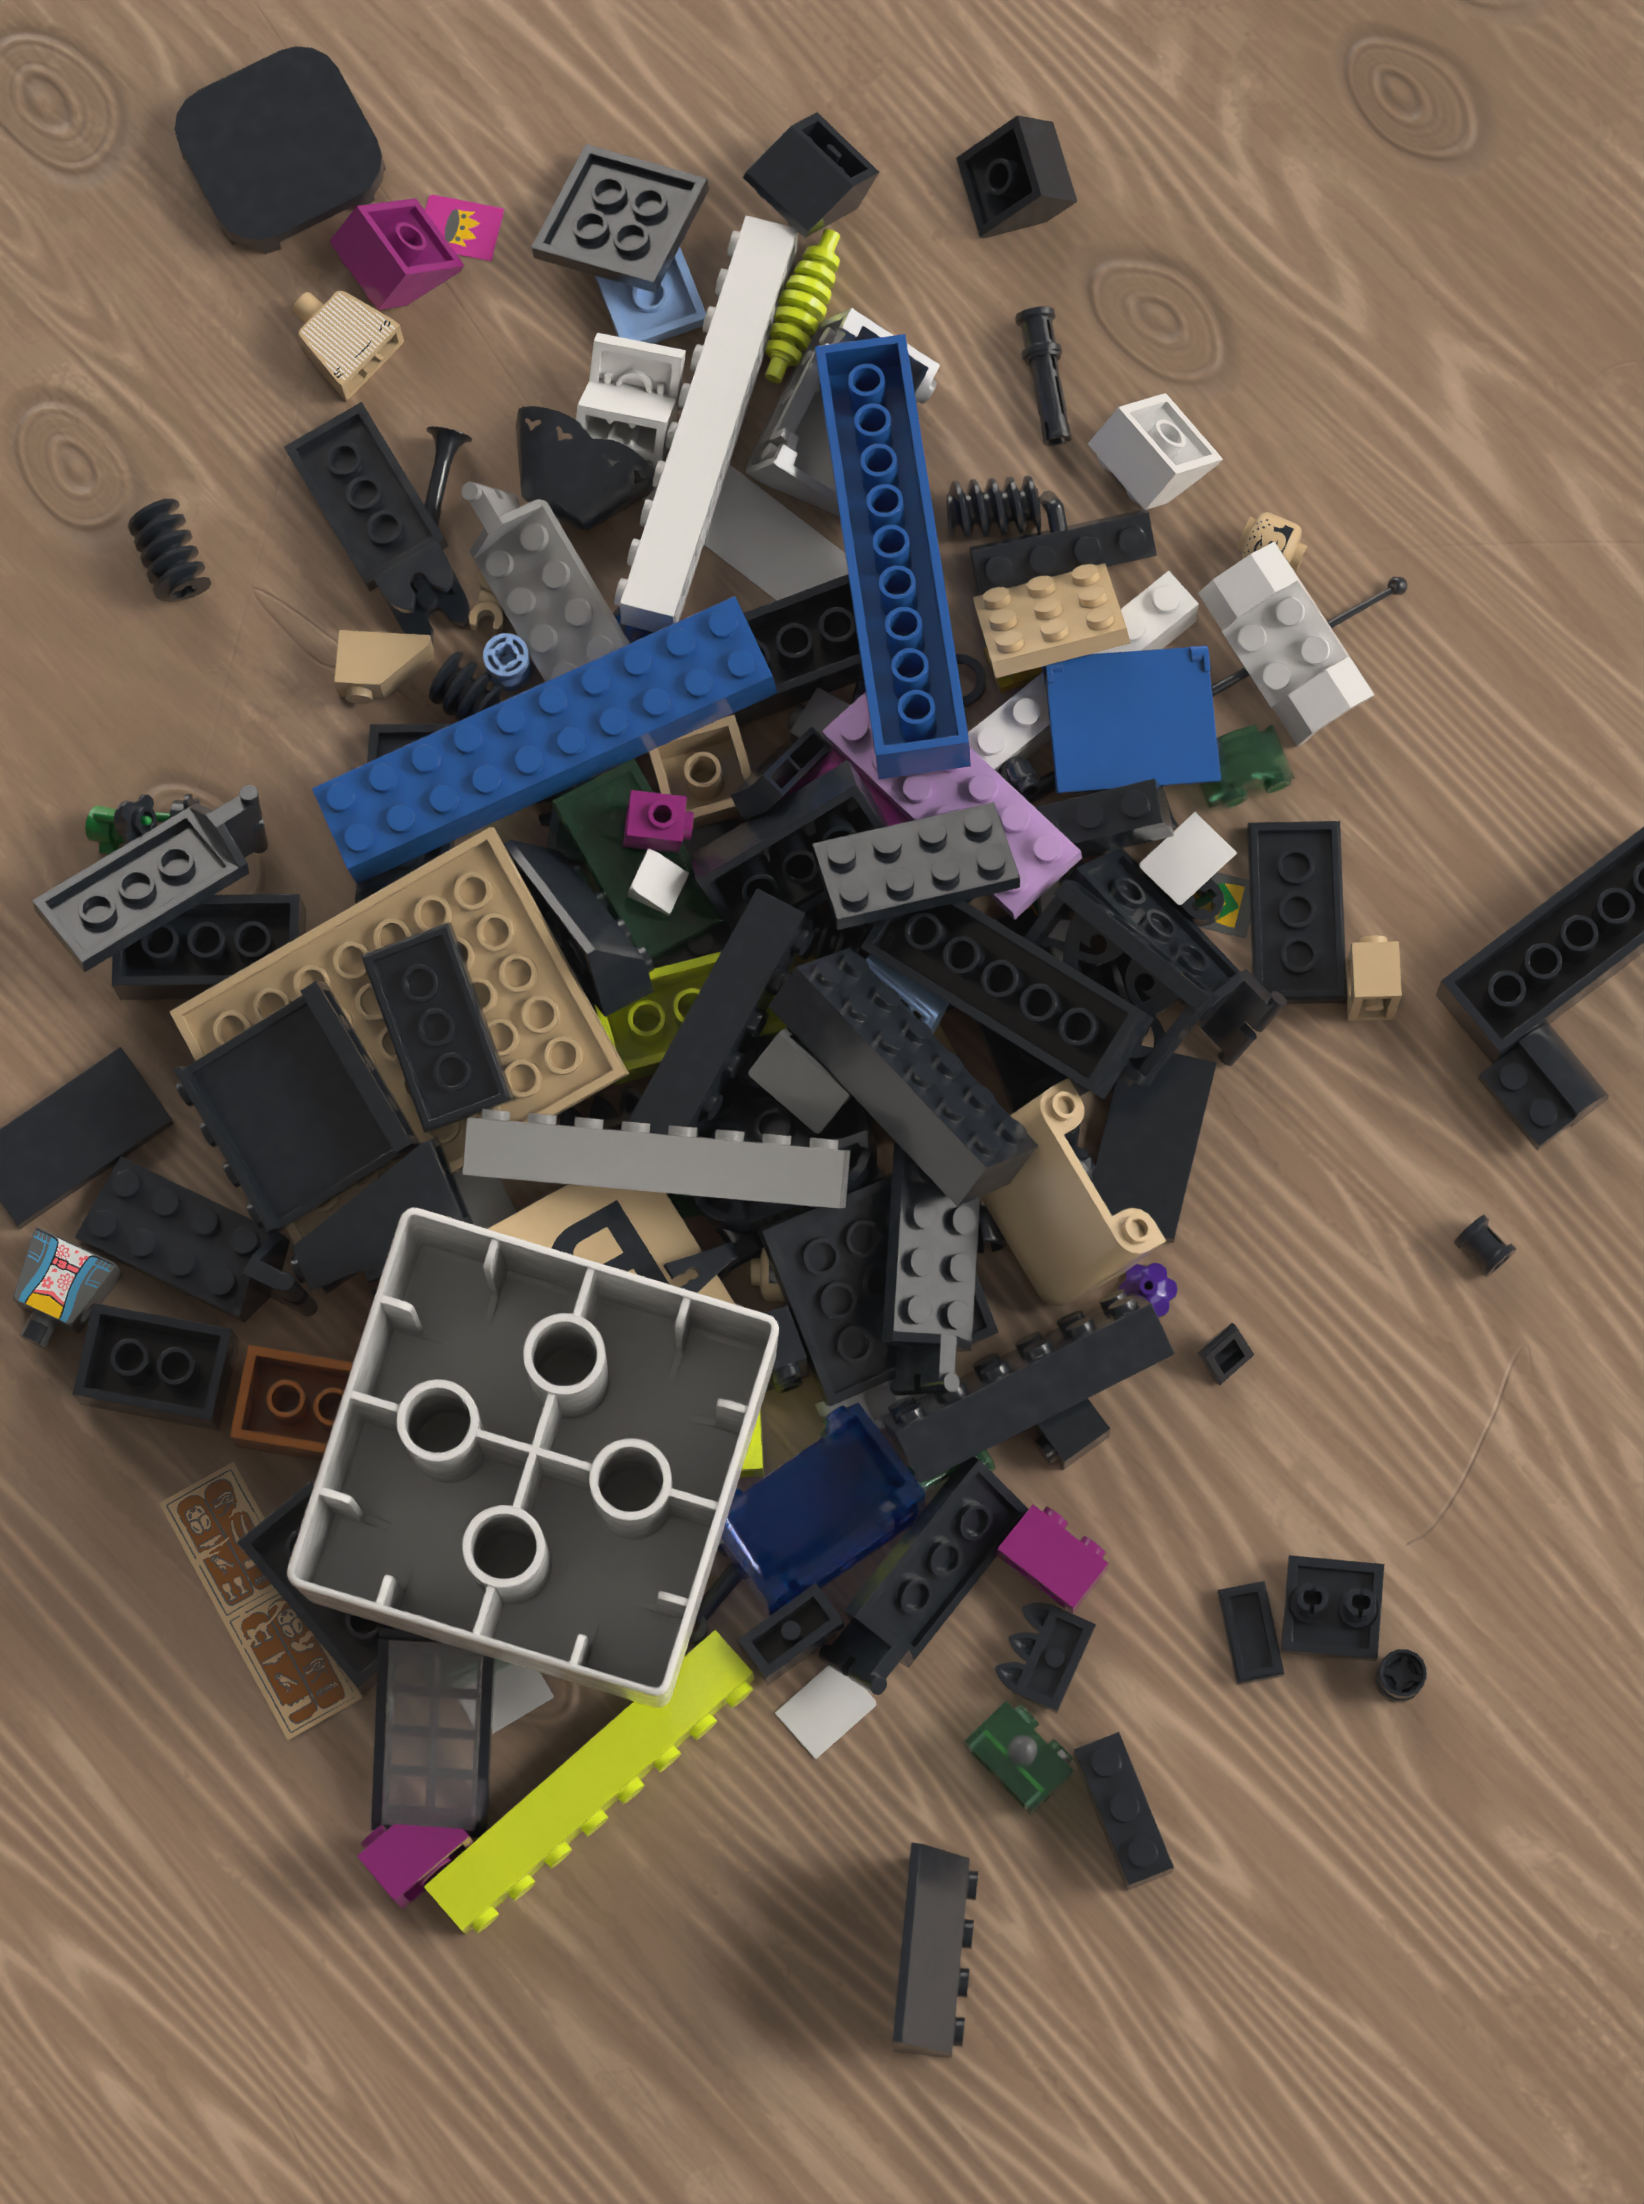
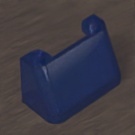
M859 1402L849 1409L843 1405L830 1412L822 1421L825 1428L821 1431L818 1441L743 1492L740 1488L735 1490L719 1543L768 1617L814 1583L820 1589L824 1588L908 1529L925 1509L926 1492Z

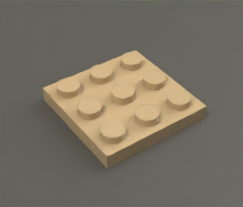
M1105 563L1081 565L1072 572L1053 577H1035L1026 584L1010 588H992L983 595L973 597L995 678L1130 644L1127 627Z

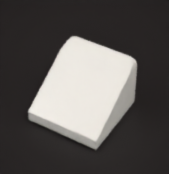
M648 848L627 897L666 915H670L689 873L658 852Z

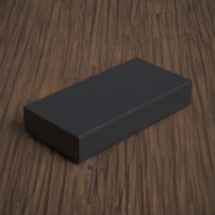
M1265 1581L1218 1590L1217 1595L1236 1684L1242 1685L1283 1677L1285 1673Z

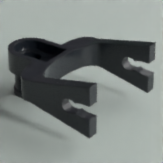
M717 1227L715 1230L725 1244L666 1263L664 1268L671 1279L684 1275L690 1269L695 1270L698 1274L697 1278L690 1279L689 1282L680 1288L698 1293L716 1275L720 1280H723L732 1270L761 1253L764 1246L757 1231L732 1232Z

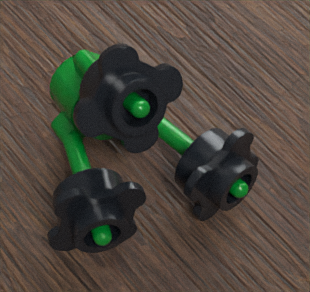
M147 794L140 795L137 801H123L116 809L96 805L90 810L86 819V837L90 841L100 843V854L109 855L118 850L121 843L128 844L157 826L156 822L163 823L195 803L200 804L199 799H193L192 794H185L184 800L173 801L170 813L154 812L153 798Z

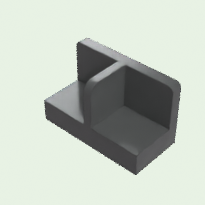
M788 1027L775 1036L748 1072L752 1079L815 1133L823 1131L840 1108L853 1098L851 1093Z

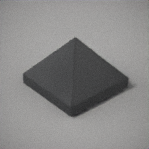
M1231 1323L1209 1339L1197 1353L1218 1385L1225 1382L1254 1356L1251 1348L1234 1323Z

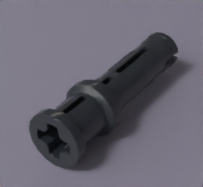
M1039 306L1019 312L1015 316L1017 326L1021 327L1025 349L1021 353L1022 359L1027 366H1030L1033 377L1038 414L1042 427L1043 444L1046 446H1058L1065 444V441L1069 442L1072 440L1058 366L1062 348L1055 340L1052 321L1056 318L1054 308Z

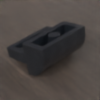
M1545 1024L1525 1036L1514 1049L1492 1064L1478 1077L1479 1081L1536 1150H1539L1569 1126H1574L1609 1098L1606 1091L1550 1024Z

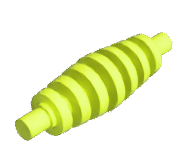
M824 229L818 245L806 248L802 255L804 260L798 262L794 269L795 275H792L785 285L787 290H783L778 299L780 306L776 308L774 315L776 323L771 325L769 333L772 340L767 341L765 353L770 357L771 361L764 376L771 382L781 383L787 367L799 364L803 357L801 351L808 348L811 342L810 336L816 333L820 326L819 322L824 320L827 312L826 305L829 304L831 298L830 289L833 288L836 278L833 272L838 270L840 263L839 257L834 253L840 239V235L836 231Z

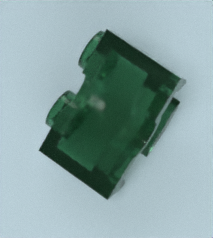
M1251 725L1217 737L1221 781L1201 783L1200 786L1209 809L1218 805H1222L1224 809L1240 805L1248 799L1246 792L1263 787L1266 793H1274L1288 787L1291 784V780L1295 779V776L1274 725H1269L1266 730L1258 732L1256 725Z

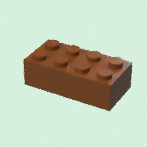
M248 1345L230 1438L239 1448L322 1461L354 1362Z

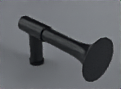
M432 426L427 427L426 431L432 435L435 441L436 452L424 505L438 527L442 513V501L454 455L464 443L472 442V438L457 430Z

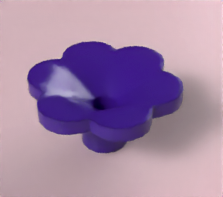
M1152 1263L1147 1267L1140 1264L1134 1265L1126 1272V1281L1121 1283L1118 1290L1124 1289L1126 1293L1133 1291L1149 1301L1158 1318L1168 1313L1169 1301L1176 1297L1178 1290L1175 1281L1167 1277L1166 1268L1159 1263ZM1151 1285L1152 1289L1147 1290L1144 1288V1286Z

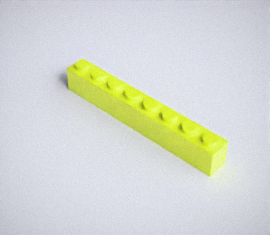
M714 1630L684 1657L672 1698L668 1704L658 1708L635 1701L632 1702L428 1882L424 1888L465 1935L472 1929L477 1934L480 1933L499 1916L495 1909L509 1896L513 1901H516L536 1883L532 1876L545 1864L552 1869L564 1860L572 1851L568 1844L581 1832L588 1837L599 1829L609 1818L605 1813L608 1808L618 1800L626 1804L634 1798L645 1786L641 1781L643 1777L654 1768L662 1772L681 1755L677 1747L692 1735L695 1740H698L717 1723L713 1716L726 1704L731 1708L740 1704L753 1691V1688L749 1685L755 1679L753 1671L721 1635Z

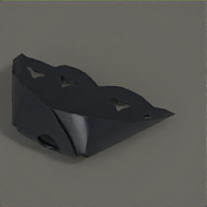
M526 406L518 409L516 437L521 497L528 503L537 499L547 501L555 517L562 523L588 531L647 497L655 488L653 487L654 468L628 446L615 440L592 439L590 434L577 420L562 412L538 406ZM525 419H530L531 422L540 420L541 424L530 430V426ZM559 426L563 433L572 435V439L559 440L556 428ZM604 454H609L612 459H622V462L610 467ZM634 470H637L640 477L647 479L648 482L635 484Z

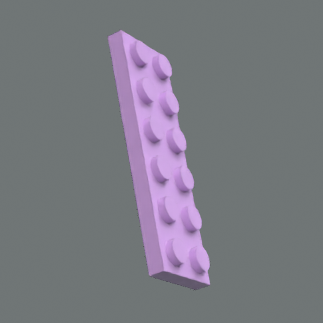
M866 693L862 694L822 731L823 738L845 760H849L851 765L910 821L994 802L1020 875V888L989 896L1014 920L1082 858L1081 850L971 747V767L878 780Z

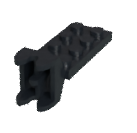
M362 402L284 446L369 592L378 587L404 634L430 635L433 644L434 629L429 622V617L435 611L444 612L450 622L462 627L468 624L471 611L470 604L443 552V549L448 547V544Z

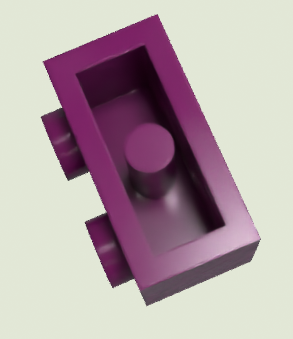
M1033 1504L998 1547L997 1557L1058 1605L1073 1614L1106 1573L1109 1564L1103 1559L1106 1552L1090 1538L1083 1536L1081 1540H1078L1065 1529L1068 1526V1522L1050 1507L1046 1506L1041 1511Z

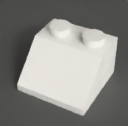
M1166 393L1118 407L1088 443L1090 448L1096 453L1099 463L1115 475L1126 488L1129 498L1144 510L1169 503L1223 460Z

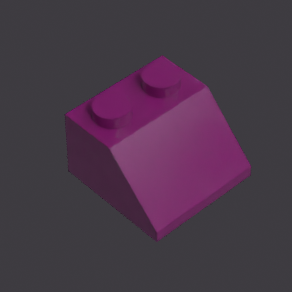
M416 198L356 206L329 241L340 256L343 265L350 270L363 288L368 300L378 310L407 306L458 274L464 268L462 261Z
M393 1824L387 1830L382 1825L361 1842L364 1850L357 1857L391 1898L404 1910L426 1891L424 1886L474 1842L464 1829Z

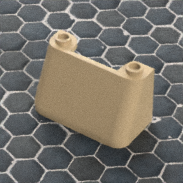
M1069 1078L1050 1087L1010 1115L1025 1127L1027 1134L1039 1146L1010 1184L981 1196V1199L1043 1301L1052 1306L1070 1304L1123 1275L1166 1242L1154 1220L1141 1209L1129 1208L1112 1216L1064 1135L1076 1128L1084 1117L1083 1102Z

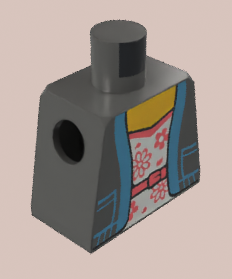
M36 1227L13 1300L20 1308L31 1313L20 1336L39 1347L46 1348L57 1325L75 1334H79L90 1320L93 1303L102 1304L123 1273L115 1263Z

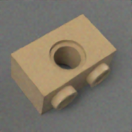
M1373 935L1362 937L1359 939V942L1351 944L1346 961L1347 1021L1394 1020L1402 997L1399 941L1387 942V937Z

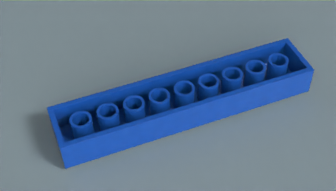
M906 334L816 346L818 377L878 780L971 767L969 737Z
M734 596L313 787L312 791L349 873L356 884H359L778 692L773 675Z

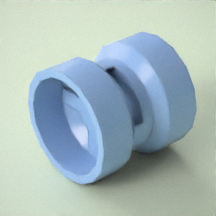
M511 633L496 635L487 642L483 650V660L486 672L491 675L490 682L494 686L503 684L505 686L504 691H513L525 685L531 676L532 670L525 642L520 637Z

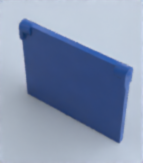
M1207 645L1088 654L1042 666L1047 695L1056 794L1104 791L1154 778L1160 786L1221 781L1210 678V658Z

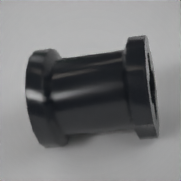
M1482 1215L1455 1239L1454 1244L1458 1248L1464 1247L1483 1267L1481 1270L1482 1274L1488 1277L1498 1270L1517 1249L1512 1243L1506 1245L1488 1226L1489 1219Z

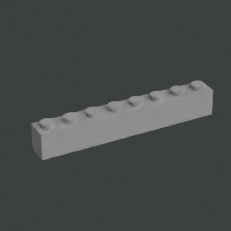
M482 1109L481 1118H467L462 1175L846 1208L850 1150H838L839 1140L810 1138V1146L804 1147L791 1145L792 1136L763 1134L762 1143L744 1141V1132L716 1130L715 1139L697 1137V1128L670 1125L668 1134L650 1133L649 1123L622 1121L621 1130L603 1129V1119L575 1117V1125L566 1126L556 1125L557 1115L528 1113V1122L510 1121V1111Z

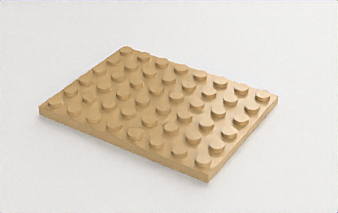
M493 827L485 829L170 1011L195 1061L302 996L300 990L315 981L327 983L419 1141L423 1143L438 1136L454 1174L463 1169L467 1118L432 1132L424 1133L361 955L449 922L453 926L515 1099L490 1110L510 1111V1121L528 1122V1113L558 1115L629 1074ZM482 1113L469 1118H481ZM410 1152L286 1227L294 1244L299 1242Z

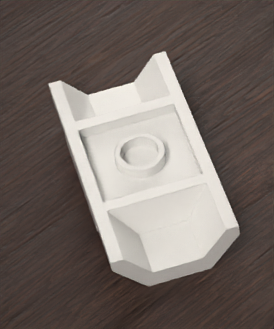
M1275 542L1251 553L1214 578L1198 593L1220 626L1223 635L1297 746L1306 742L1316 732L1347 711L1375 696Z

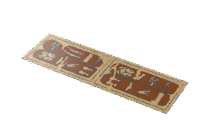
M234 1462L159 1503L287 1741L363 1699L355 1684L237 1543L265 1518Z

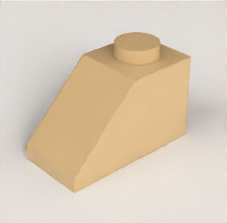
M339 630L334 677L339 697H345L347 701L358 704L370 703L372 698L385 699L434 658V647L430 635Z

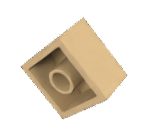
M735 715L724 717L649 751L661 794L687 796L686 811L694 812L693 828L738 818L739 822L745 821L730 796L752 774Z

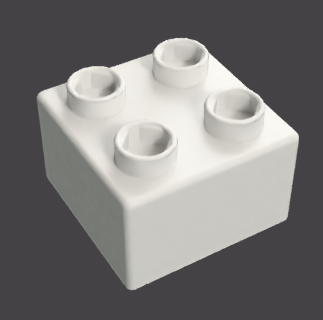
M419 1208L407 1209L400 1217L287 1570L289 1581L308 1600L319 1605L658 1708L665 1706L673 1695L776 1360L779 1333L777 1321L770 1315L433 1212Z

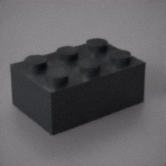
M93 1303L72 1395L84 1406L219 1431L239 1339L231 1328Z

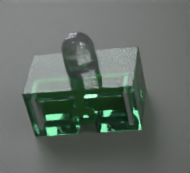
M1005 1701L964 1740V1747L1003 1785L1004 1789L1031 1816L1072 1777L1073 1769L1068 1764L1073 1758L1055 1739H1052L1047 1744L1035 1731L1039 1723L1026 1708L1019 1704L1014 1709Z

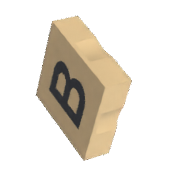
M568 1184L488 1228V1230L679 1288L689 1282L690 1279L697 1278V1272L690 1269L684 1275L671 1279L664 1265L703 1252L668 1195L661 1192ZM717 1275L698 1292V1294L736 1305Z

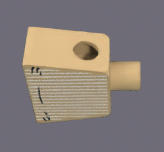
M343 290L337 291L325 304L310 292H306L296 301L292 308V312L306 323L297 334L302 350L346 402L404 343L400 324Z

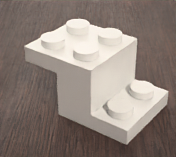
M597 333L593 342L590 378L578 403L576 420L590 434L592 439L598 438L620 442L633 449L652 465L655 470L658 461H664L668 449L665 447L669 426L672 421L677 422L678 401L681 392L686 350ZM604 454L610 467L622 462V459H612L609 454ZM634 470L635 484L648 482L647 479L640 477L637 470ZM657 487L642 500H654Z

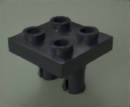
M1289 1555L1281 1653L1377 1661L1385 1564Z

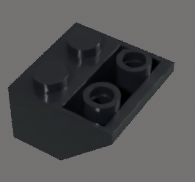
M816 112L790 126L745 172L742 178L756 190L760 197L765 199L786 219L791 227H794L806 238L858 209L878 176L879 171Z

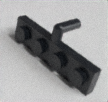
M1045 491L1040 496V504L1047 513L1050 530L969 547L977 591L980 595L992 588H1010L1026 584L1035 577H1053L1072 572L1081 565L1105 563L1106 567L1157 556L1148 510L1142 509L1067 526L1064 505L1053 491Z

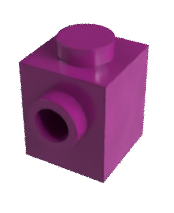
M631 790L626 808L623 847L646 850L649 848L655 851L679 853L683 839L691 840L694 812L686 811L687 796Z

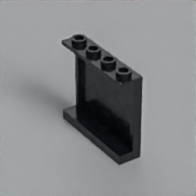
M313 982L300 990L302 996L189 1066H178L173 1069L180 1080L175 1084L179 1095L189 1107L195 1106L203 1120L199 1123L203 1136L212 1147H219L227 1161L222 1164L225 1174L236 1188L240 1186L243 1188L250 1200L246 1204L250 1217L259 1228L265 1226L268 1232H280L421 1144L328 984L324 982Z

